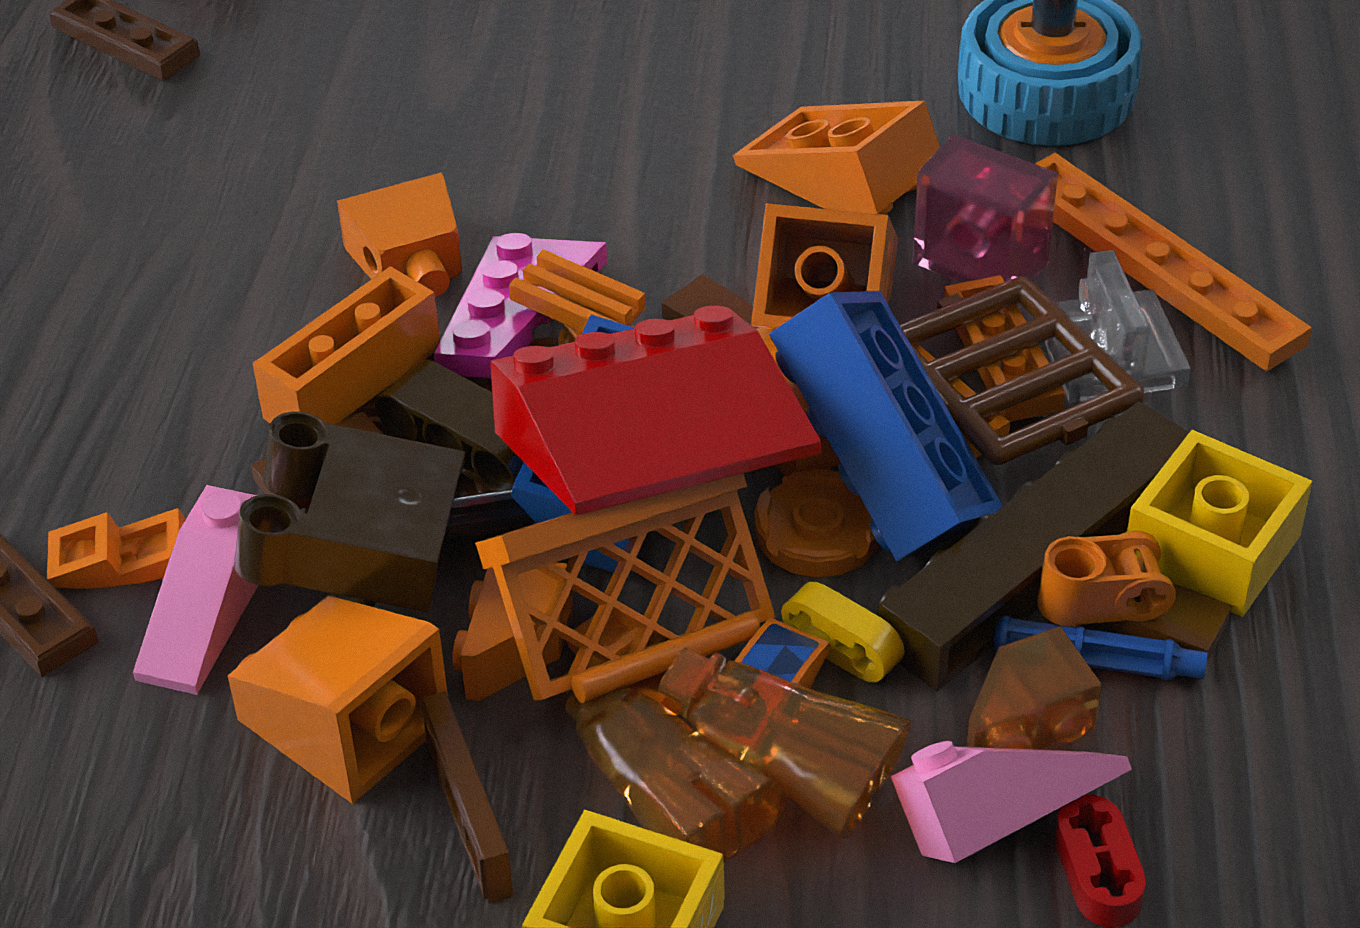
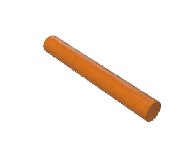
M749 611L575 675L571 678L573 693L577 700L583 703L749 641L760 628L759 621L754 613Z

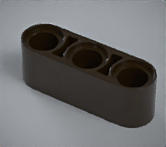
M426 359L420 360L375 399L377 416L388 431L397 438L464 451L461 474L494 492L512 490L524 462L495 433L492 392L440 364Z

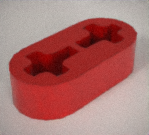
M1085 794L1062 806L1057 816L1055 844L1077 907L1085 918L1103 927H1121L1130 924L1140 913L1146 880L1144 870L1121 812L1107 798L1095 794ZM1088 825L1093 833L1101 834L1099 846L1093 847L1088 832L1084 828H1077V826ZM1101 873L1107 874L1112 889L1116 892H1123L1122 896L1111 897L1107 888L1098 887Z

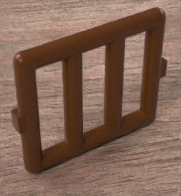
M1024 276L1016 277L964 299L956 293L937 301L936 310L899 324L960 432L994 465L1005 464L1058 440L1067 446L1086 438L1088 427L1125 412L1138 401L1142 403L1145 398L1143 387L1038 286ZM1016 303H1020L1035 318L931 362H928L913 347V345ZM1054 337L1071 353L1069 356L966 399L947 382ZM1090 373L1110 390L1002 437L984 420L988 416Z

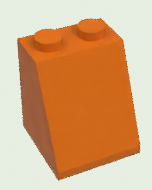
M766 203L751 325L754 327L776 329L830 292L880 291L888 304L892 293L898 236L889 216Z
M329 595L310 611L296 617L286 630L257 653L250 654L243 659L238 667L228 675L237 720L351 804L356 802L425 742L420 704L423 703L422 698L445 691L447 693L439 628L427 621Z

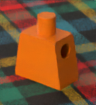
M441 172L337 201L343 245L370 279H373L391 266L432 290L436 298L448 289L450 278L458 276L462 271L458 228L445 179Z

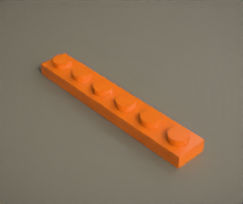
M1057 153L1049 155L1014 175L1012 190L1014 195L1266 372L1309 346L1311 326Z

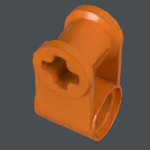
M1131 531L1120 535L1096 537L1068 536L1052 542L1045 552L1037 603L1038 609L1046 619L1065 627L1127 620L1143 622L1153 620L1165 614L1176 600V591L1170 579L1162 575L1158 564L1161 558V549L1153 535L1141 531ZM1134 551H1139L1141 556L1136 557ZM1139 596L1141 602H1136L1134 598Z

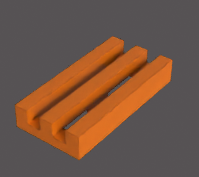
M542 249L536 256V266L529 263L523 269V280L515 278L509 284L510 300L583 332L590 315L630 326L645 309L644 292L545 249ZM539 286H541V287H543V288H545V289H547V290H550V291H552V292H554V293H557V294H559V295H561V296H563V297H566L567 300L564 299V298H562V297H560V296H557V295H555V294H553V293H550V292H548V291H546V290H544V289H541V288H539ZM588 308H591V309H593V310H595V311H597V312H600V313H602V314H604V315H606V316H609V317H611V318H613V319H615V320L609 319V318H607V317H605V316H603V315H600V314H598V313H596V312H594V311L589 310Z

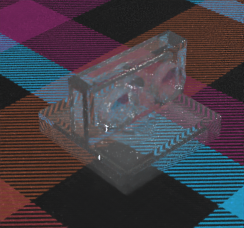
M1114 250L1090 253L1087 278L1081 279L1079 282V299L1055 302V304L1143 387L1145 393L1188 387L1191 368L1154 289L1133 292ZM1055 337L1044 341L1052 362L1071 355ZM1092 373L1062 385L1069 403L1087 401L1110 391Z

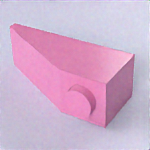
M206 485L179 530L133 670L135 681L195 695L199 693L258 585L247 582L240 577L234 568L240 507L246 500L257 495Z
M944 741L932 744L914 753L911 757L914 765L891 776V779L921 855L956 863L1132 770L1127 756L1079 751L953 746L951 741Z

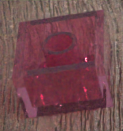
M952 134L918 171L913 263L960 282L998 275L1002 276L1004 282L1019 276L1027 277L1034 282L1049 262L1058 172Z

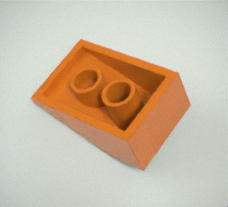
M925 100L800 107L733 155L736 166L824 209L881 215L892 210L893 202L904 193L923 186L927 181L926 176L945 162Z

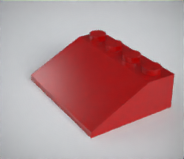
M705 306L697 309L692 316L669 321L664 319H647L637 323L634 329L612 334L602 332L585 333L578 336L575 342L550 348L527 346L516 350L513 356L490 361L495 433L575 515L821 453V440L758 330L728 307Z

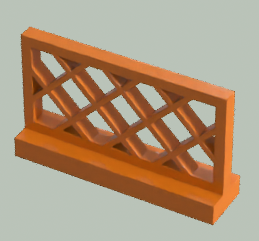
M743 473L580 515H575L571 512L476 543L483 569L491 567L494 569L534 700H542L571 690V678L575 675L738 616L714 604L726 574L743 583L751 608L749 611L754 613L759 623L766 621L769 617L775 618L737 493L738 489L747 487ZM717 509L721 510L728 533L720 554L694 539L705 513ZM687 520L682 531L671 525ZM653 530L676 543L663 573L636 558L647 532ZM629 538L624 550L613 544ZM594 549L618 562L605 593L577 578L588 552ZM688 551L714 565L702 595L675 581ZM734 556H735V559H736L737 564L733 562ZM570 558L565 570L553 564ZM537 569L559 582L545 614L526 603L518 574ZM630 570L657 585L644 616L617 601ZM571 589L599 605L585 636L557 621ZM669 593L696 607L686 632L681 635H676L656 623ZM611 612L638 627L628 652L621 656L597 644ZM708 615L718 620V622L704 626ZM532 621L539 625L536 633ZM551 632L579 647L568 674L552 680L549 679L542 656V651ZM651 635L661 640V642L646 646ZM592 655L603 661L587 667Z

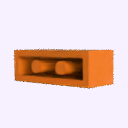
M390 266L253 362L252 365L263 419L271 423L280 414L295 411L314 415L324 423L338 424L398 380L420 360L428 358L435 352L440 342L434 292Z

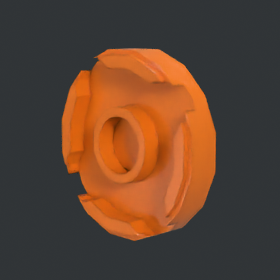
M824 469L793 472L782 477L781 485L774 487L771 491L769 486L759 496L754 511V531L757 545L770 562L790 573L815 578L842 575L864 565L879 547L870 528L871 515L860 496L853 494L844 484L839 472Z

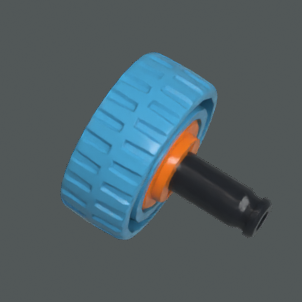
M984 0L970 13L962 28L958 56V92L960 99L968 113L979 124L1010 140L1032 145L1063 146L1097 139L1110 133L1122 124L1134 107L1141 76L1142 35L1134 18L1123 7L1112 0Z

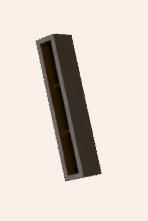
M1138 401L1119 417L1107 419L1101 425L1096 435L1078 449L1072 448L1067 450L1059 458L1056 465L1035 482L1029 481L1022 485L1013 499L993 515L987 514L981 517L974 524L970 532L952 547L937 551L930 558L925 568L904 584L898 583L892 586L882 597L878 605L877 615L895 629L903 642L905 653L898 664L935 691H939L994 646V629L1001 617L1010 616L1013 619L1026 620L1038 610L1037 597L1045 552L1052 542L1068 536L1083 538L1120 535L1127 532L1131 507L1190 432Z

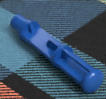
M1003 616L999 619L993 634L994 649L1000 656L1011 655L1071 664L1072 667L1085 666L1159 677L1161 680L1166 681L1175 678L1177 675L1204 679L1207 652L1180 648L1177 642L1170 639L1163 641L1088 630L1081 626L1077 628L1013 619L1010 616Z

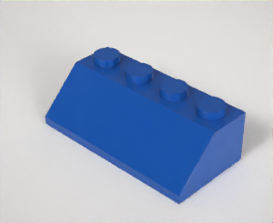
M880 291L830 292L769 333L778 350L775 353V358L780 370L789 381L797 384L809 405L807 407V416L810 423L822 438L830 442L840 460L838 470L844 484L853 494L860 496L872 517L870 528L876 541L885 551L892 553L896 561L920 555L972 529L981 517L987 514L993 515L1003 507Z

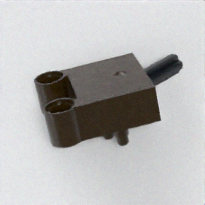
M293 411L280 414L269 425L264 484L275 495L262 494L253 496L240 507L234 568L240 577L256 585L273 586L285 583L355 598V603L374 607L376 602L428 613L447 536L532 523L534 521L511 496L512 490L457 498L464 451L328 424L306 412ZM313 496L307 514L301 513L298 506L289 500H300Z

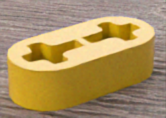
M806 583L782 606L781 614L785 624L829 642L831 649L826 659L864 681L876 683L882 680L903 658L905 653L903 642L899 634L888 622L821 583Z

